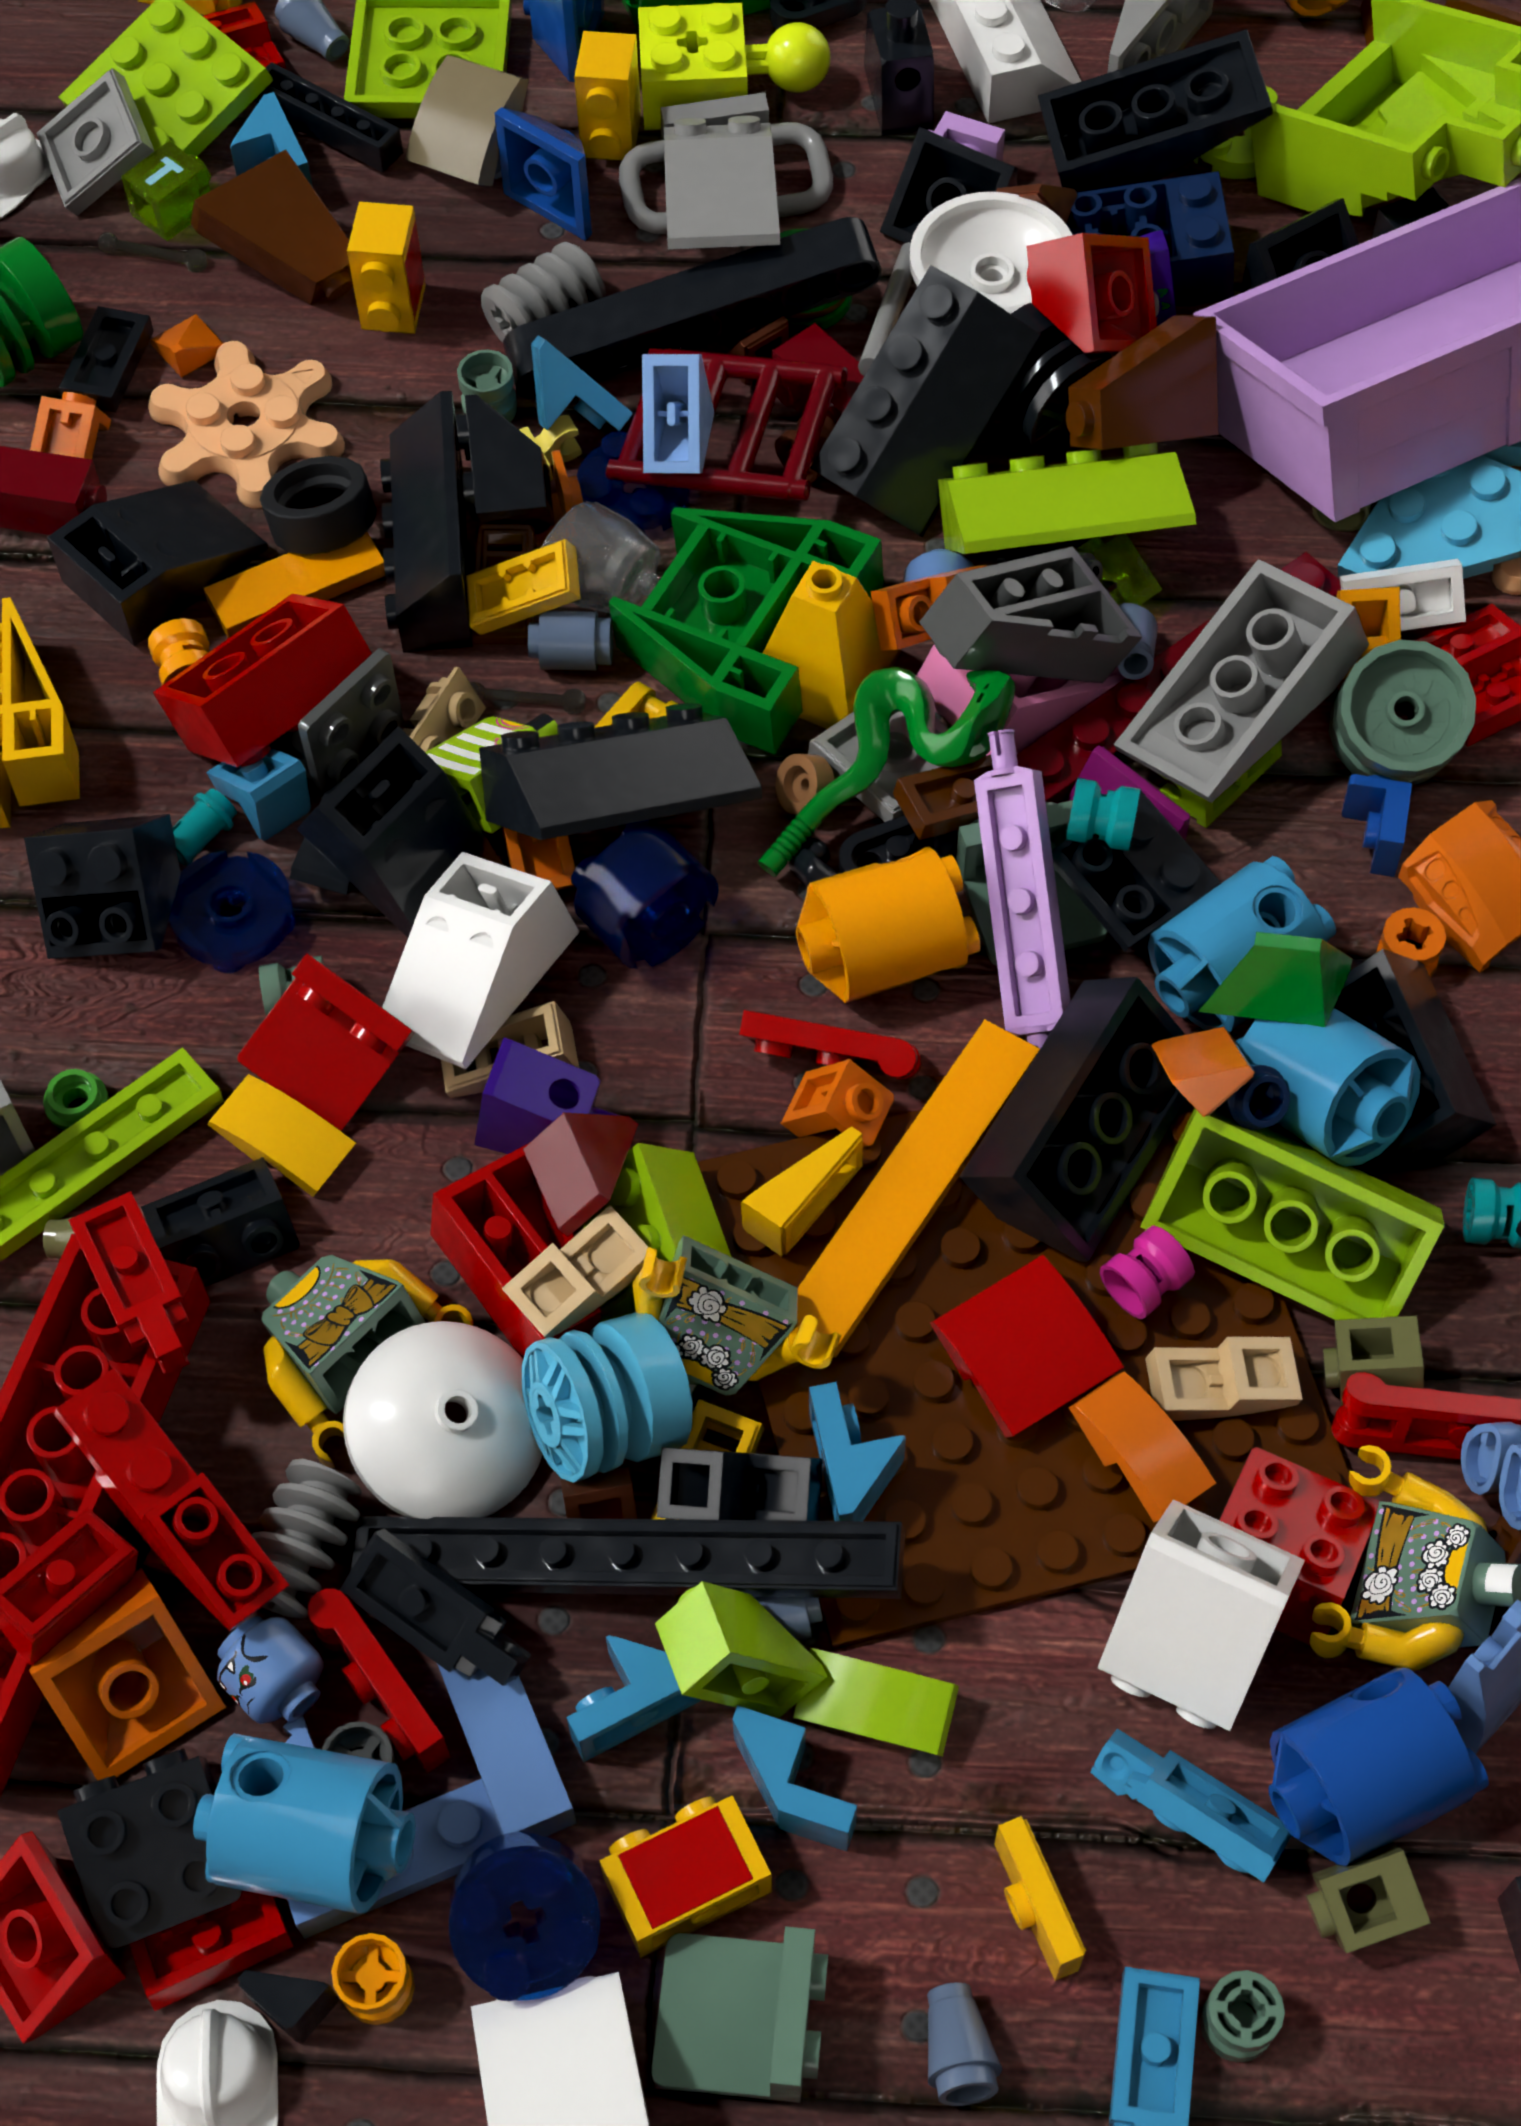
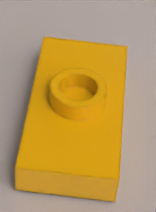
M563 539L467 575L466 585L470 628L483 635L580 600L576 547L568 540Z
M1020 1816L998 1825L994 1845L1012 1885L1004 1888V1893L1016 1924L1020 1930L1032 1928L1055 1981L1078 1972L1086 1949L1027 1819H1023Z

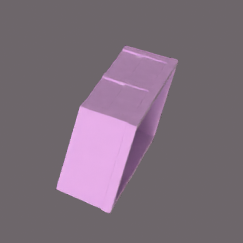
M1521 177L1511 181L1505 188L1499 186L1193 313V315L1216 316L1219 434L1333 522L1358 513L1362 507L1504 445L1509 447L1520 442Z

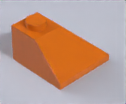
M142 1568L135 1572L130 1582L29 1669L33 1679L97 1781L114 1775L117 1778L226 1708Z

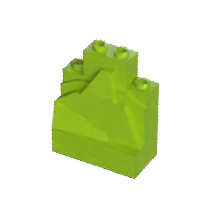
M1371 0L1374 40L1299 109L1295 110L1271 102L1273 114L1251 126L1258 195L1309 212L1315 211L1336 199L1343 198L1349 215L1363 216L1366 207L1389 201L1399 196L1416 201L1435 182L1461 174L1505 188L1521 172V27L1424 0Z

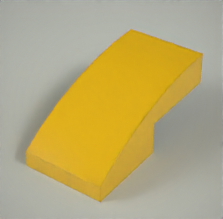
M250 1074L244 1078L207 1124L253 1161L264 1157L265 1161L312 1197L316 1195L356 1144V1142L298 1101Z

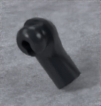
M810 837L807 839L805 844L797 850V853L792 856L788 863L790 870L806 887L810 882L839 874L827 864L831 856L830 850L824 842L817 838Z

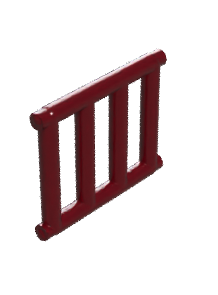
M649 349L648 354H702L714 414L727 377L758 380L728 470L703 468V472L700 474L643 473V396L641 395L618 460L610 459L608 461L605 472L608 480L781 500H808L810 496V481L806 480L835 388H843L847 381L848 370L846 367L823 363L688 350ZM789 383L812 386L783 476L751 473L780 384Z

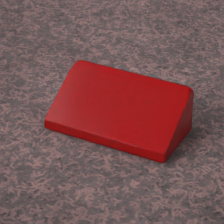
M87 1507L0 1580V1629L20 1656L30 1665L35 1664L130 1582L136 1572L138 1551Z

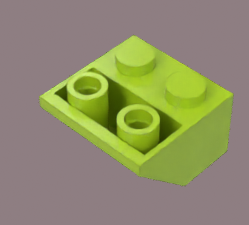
M637 1143L628 1151L610 1201L573 1232V1235L576 1236L611 1205L648 1247L657 1249L656 1256L658 1259L672 1262L678 1243L683 1235L731 1257L694 1152ZM634 1281L600 1306L601 1315L599 1323L635 1312L632 1287Z

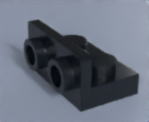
M264 1157L141 1206L149 1229L163 1258L197 1268L204 1287L295 1251L300 1246L283 1198Z

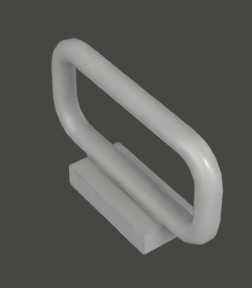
M765 92L661 107V140L635 146L625 154L619 166V184L624 208L629 219L639 229L652 234H667L666 212H655L646 206L640 181V171L643 167L652 163L665 162L664 127H674V121L683 118L705 119L706 126L728 125V119L735 116H756L760 118V123H769V107ZM798 122L770 124L773 146L796 144L806 151L813 179L812 186L804 192L777 196L779 218L801 215L817 210L827 202L833 190V172L828 150L822 136L813 128Z

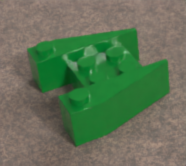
M675 507L671 512L677 555L641 607L614 596L609 601L616 646L684 703L702 704L703 712L727 718L739 741L775 754L803 711L799 669L797 666L763 654V651L791 595L812 561L832 565L841 572L857 577L870 598L871 591L881 589L884 586L881 539L830 520Z

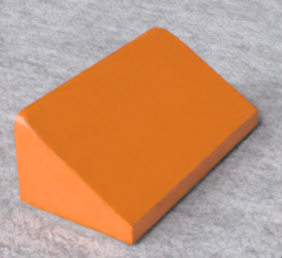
M1225 1027L1168 1038L1151 1045L1172 1084L1203 1117L1209 1116L1254 1077V1070Z

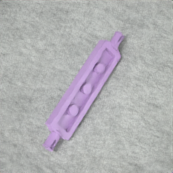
M1004 729L998 730V732L992 731L987 733L990 742L993 770L987 771L976 778L974 785L1005 1030L1019 1035H1026L1028 1043L1041 1049L1071 1000L1042 771L1018 766L1014 737L1015 730Z

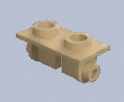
M454 667L448 678L442 677L439 682L430 683L426 689L427 694L410 718L415 729L404 728L403 731L426 752L476 724L486 707L460 667Z

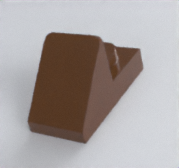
M991 755L984 756L969 764L956 767L944 766L897 779L893 795L919 841L956 831L957 847L959 827L969 825L979 819L974 780L987 771L993 770Z

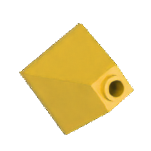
M812 561L791 595L763 654L798 667L803 709L799 718L828 729L854 712L853 704L856 690L862 680L872 671L893 667L901 654V649L881 651L873 603L857 577L841 572L832 565Z

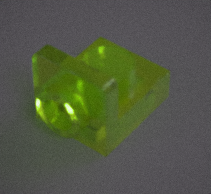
M1119 534L1105 544L1100 537H1095L1076 549L1077 552L1092 553L1096 560L1101 561L1103 575L1100 580L1117 582L1118 588L1109 594L1118 605L1134 603L1140 606L1162 590L1127 534Z

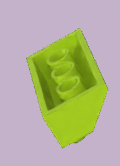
M1157 443L1123 447V456L1104 459L1101 458V450L1098 449L1066 452L1067 463L1045 466L1044 456L1010 459L1009 471L988 473L987 463L960 465L952 467L954 478L938 479L945 549L962 554L1196 525V513L1176 452H1158Z
M1218 1107L1209 1116L1206 1115L1205 1117L1194 1108L1171 1155L1140 1227L1145 1230L1153 1225L1161 1227L1170 1233L1183 1248L1334 1320L1398 1317L1445 1225L1441 1208L1352 1166L1343 1167L1319 1151L1269 1127L1260 1130L1243 1128L1223 1109Z

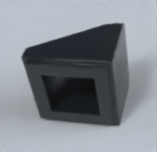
M245 1970L238 1977L240 1982L238 1986L247 1998L295 2042L300 2040L303 2043L339 2001V1997L331 1985L325 1982Z

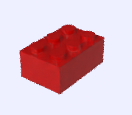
M292 593L153 691V694L189 752L235 767L248 766L264 758L271 750L269 744L286 732L298 731L300 720L359 667L372 652L344 604Z

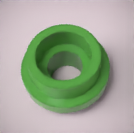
M70 1069L57 1074L50 1081L44 1095L43 1106L50 1122L57 1128L66 1130L109 1099V1095L104 1083L97 1076L84 1070ZM76 1099H87L79 1107L68 1108L69 1104Z

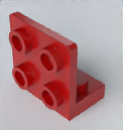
M306 953L291 973L295 976V979L238 1054L237 1060L269 1085L298 1101L338 1130L343 1131L415 1032Z
M1255 1447L1247 1458L1219 1521L1305 1560L1275 1630L1310 1645L1312 1632L1328 1635L1331 1626H1321L1312 1621L1313 1610L1321 1603L1332 1602L1340 1606L1342 1605L1372 1531L1379 1501L1372 1497L1362 1496L1352 1488Z

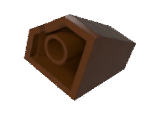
M286 149L194 200L191 225L198 234L309 305L324 297H327L330 301L335 300L353 287L347 255L349 239Z
M1172 316L1069 386V406L1066 411V425L1070 432V446L1106 450L1219 435L1216 316Z

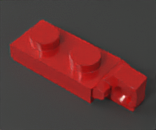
M127 1192L69 1219L71 1228L123 1338L127 1337L132 1349L149 1342L164 1375L190 1364L175 1332V1329L190 1323L184 1310L187 1307L132 1192Z

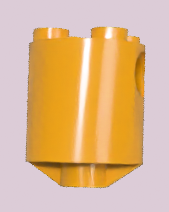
M925 847L912 855L883 864L873 863L810 882L807 886V894L796 926L797 943L807 971L844 1003H848L910 984L917 979L938 971L951 968L958 969L968 963V955L979 952L981 946L975 923L970 916L963 917L956 894L963 891V879L955 858L952 855L940 858L935 850Z

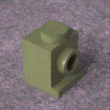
M1417 1315L1335 1320L1336 1348H1323V1363L1326 1389H1340L1341 1406L1344 1405L1342 1394L1347 1379L1357 1372L1374 1374L1385 1385L1424 1388V1365Z
M1394 1843L1384 1846L1347 1867L1335 1865L1312 1873L1318 1891L1306 1895V1900L1314 1923L1322 1939L1335 1935L1338 1945L1346 1954L1431 1924L1404 1850ZM1356 1884H1366L1372 1891V1901L1363 1910H1353L1347 1903L1348 1891Z

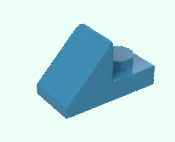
M275 93L263 95L231 143L230 149L236 176L286 149L312 186L308 161Z
M538 335L531 343L538 422L543 428L548 430L576 396L580 400L573 408L600 430L604 423L608 422L617 430H621L632 416V411L547 340Z
M272 747L264 758L254 764L235 767L221 762L206 772L217 791L239 802L256 834L263 841L268 840L310 811L311 804L307 776L303 764L299 759Z
M832 1382L809 1387V1416L819 1458L823 1459L822 1472L834 1521H863L902 1465L905 1457L906 1437L899 1435L861 1443L860 1427L854 1404H841L837 1383Z
M606 1636L609 1657L625 1687L614 1691L613 1687H605L592 1692L575 1706L577 1712L566 1717L571 1738L583 1762L702 1701L701 1699L681 1694L665 1651L616 1636Z

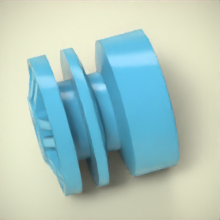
M634 1312L600 1322L590 1330L589 1334L572 1330L564 1333L559 1339L548 1337L535 1341L526 1349L521 1366L522 1393L525 1408L538 1447L548 1465L561 1479L575 1483L590 1478L598 1471L602 1473L613 1471L623 1464L624 1459L638 1463L660 1456L662 1447L681 1448L687 1444L692 1429L693 1409L688 1376L672 1338L666 1328L653 1315Z

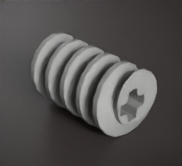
M562 242L555 245L551 253L546 252L537 256L533 264H524L519 267L516 274L512 273L501 278L499 285L493 284L484 288L481 294V306L490 327L503 343L505 336L512 329L550 316L551 314L568 310L570 306L574 308L589 303L587 295L594 301L606 297V290L598 269L590 256L579 246Z
M302 1458L292 1460L286 1468V1476L290 1483H282L276 1487L272 1495L277 1507L264 1510L259 1519L261 1527L265 1531L254 1532L252 1537L289 1583L288 1588L262 1608L283 1616L304 1620L308 1616V1610L295 1596L298 1592L315 1595L322 1590L321 1585L308 1572L311 1567L328 1571L333 1569L335 1562L321 1547L323 1543L344 1546L348 1538L334 1523L336 1519L350 1522L358 1521L360 1513L347 1501L349 1495L360 1496L362 1491L359 1485L332 1468Z

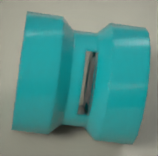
M1077 778L1066 840L1085 844L1092 839L1093 834H1098L1099 840L1105 841L1109 848L1129 851L1141 789L1120 786L1116 790H1108L1106 795L1101 794L1102 788L1097 781Z
M1472 1177L1469 1180L1464 1201V1241L1466 1243L1486 1245L1492 1239L1507 1240L1513 1248H1521V1238L1516 1232L1517 1224L1521 1220V1182L1516 1183L1511 1188L1499 1187L1492 1179Z

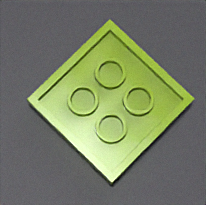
M155 0L58 97L67 107L111 68L123 75L154 148V152L135 167L149 178L166 165L160 161L166 156L185 169L273 79L261 63L185 1ZM172 169L154 184L163 191L180 173Z
M356 0L344 100L379 118H416L428 86L447 55L507 72L512 16L511 0Z

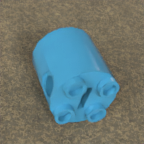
M1272 856L1263 863L1253 861L1150 934L1147 947L1151 965L1156 974L1154 980L1155 988L1163 1003L1177 1016L1187 1017L1203 1030L1225 1027L1231 1032L1249 1018L1198 1011L1254 946L1256 932L1319 938L1327 942L1336 934L1335 923L1323 907L1311 904L1304 892L1295 884L1292 870L1282 859Z
M1335 1008L1326 1027L1255 1019L1245 1036L1235 1041L1250 1065L1270 1066L1276 1069L1284 1078L1290 1092V1104L1286 1114L1278 1124L1343 1167L1362 1165L1379 1156L1403 1131L1413 1113L1419 1096L1421 1072L1415 1057Z
M235 1733L229 1737L223 1751L222 1774L214 1795L205 1794L200 1799L193 1823L194 1838L206 1841L207 1862L205 1875L207 1882L353 1913H366L377 1901L384 1884L396 1873L401 1874L404 1871L413 1849L416 1830L415 1816L413 1813L402 1811V1776L397 1764Z

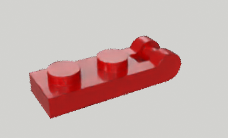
M743 1011L739 1035L756 1040L754 1052L791 1059L793 1047L817 1051L816 1064L825 1066L851 1059L853 1062H855V1059L879 1063L881 1070L885 1074L898 1080H908L915 1077L922 1066V1057L919 1050L902 1039L754 1011Z
M1357 1372L1347 1379L1342 1394L1344 1405L1340 1406L1336 1411L1331 1431L1338 1442L1352 1448L1372 1445L1388 1452L1461 1459L1462 1443L1466 1433L1476 1425L1496 1422H1513L1521 1425V1399L1439 1391L1430 1388L1421 1389L1385 1385L1374 1374Z
M334 1588L323 1589L317 1592L308 1604V1615L320 1643L329 1650L344 1651L351 1663L342 1669L343 1674L364 1705L376 1698L389 1720L380 1725V1728L387 1735L391 1746L400 1759L404 1762L415 1755L428 1774L451 1758L443 1735L348 1597L342 1591Z

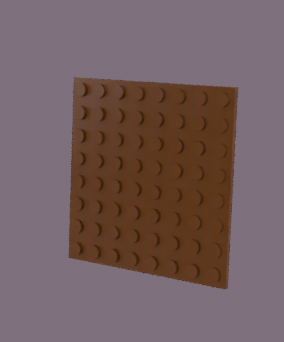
M1188 1100L1185 1101L1089 1262H1079L997 1219L964 1181L958 1177L837 1357L832 1358L831 1364L823 1369H815L796 1362L757 1380L778 1455L819 1458L809 1416V1387L832 1382L837 1383L841 1404H854L860 1427L861 1443L899 1435L906 1437L905 1457L902 1465L863 1520L870 1522H902L906 1530L901 1599L818 1598L832 1650L1134 1574L1148 1538L1158 1521H1152L1118 1464L1115 1463L1104 1467L1068 1407L1123 1371L1130 1375L1152 1397L1145 1358L1154 1347L1218 1348L1226 1337L1291 1338L1303 1398L1298 1405L1239 1416L1173 1421L1216 1481L1215 1485L1189 1502L1187 1506L1220 1520L1247 1458L1255 1447L1352 1488L1349 1482L1348 1468L1339 1444L1332 1434L1330 1420L1282 1294L1187 1249L1185 1251L1188 1253L1194 1266V1277L1179 1290L1166 1291L1161 1296L1160 1306L1146 1318L1138 1319L1123 1310L1108 1293L1101 1280V1266L1116 1254H1128L1133 1249L1134 1239L1145 1231V1229L1140 1227L1171 1155L1195 1108ZM921 1110L885 1118L874 1144L863 1147L861 1169L787 1255L784 1254L782 1257L743 1229L741 1202L759 1187L841 1134V1132L835 1129L698 1161L731 1257L798 1288ZM1044 1255L1084 1304L1111 1344L1124 1368L1015 1436L1005 1438L972 1380L964 1381L930 1322L1035 1258ZM822 1472L819 1521H834Z

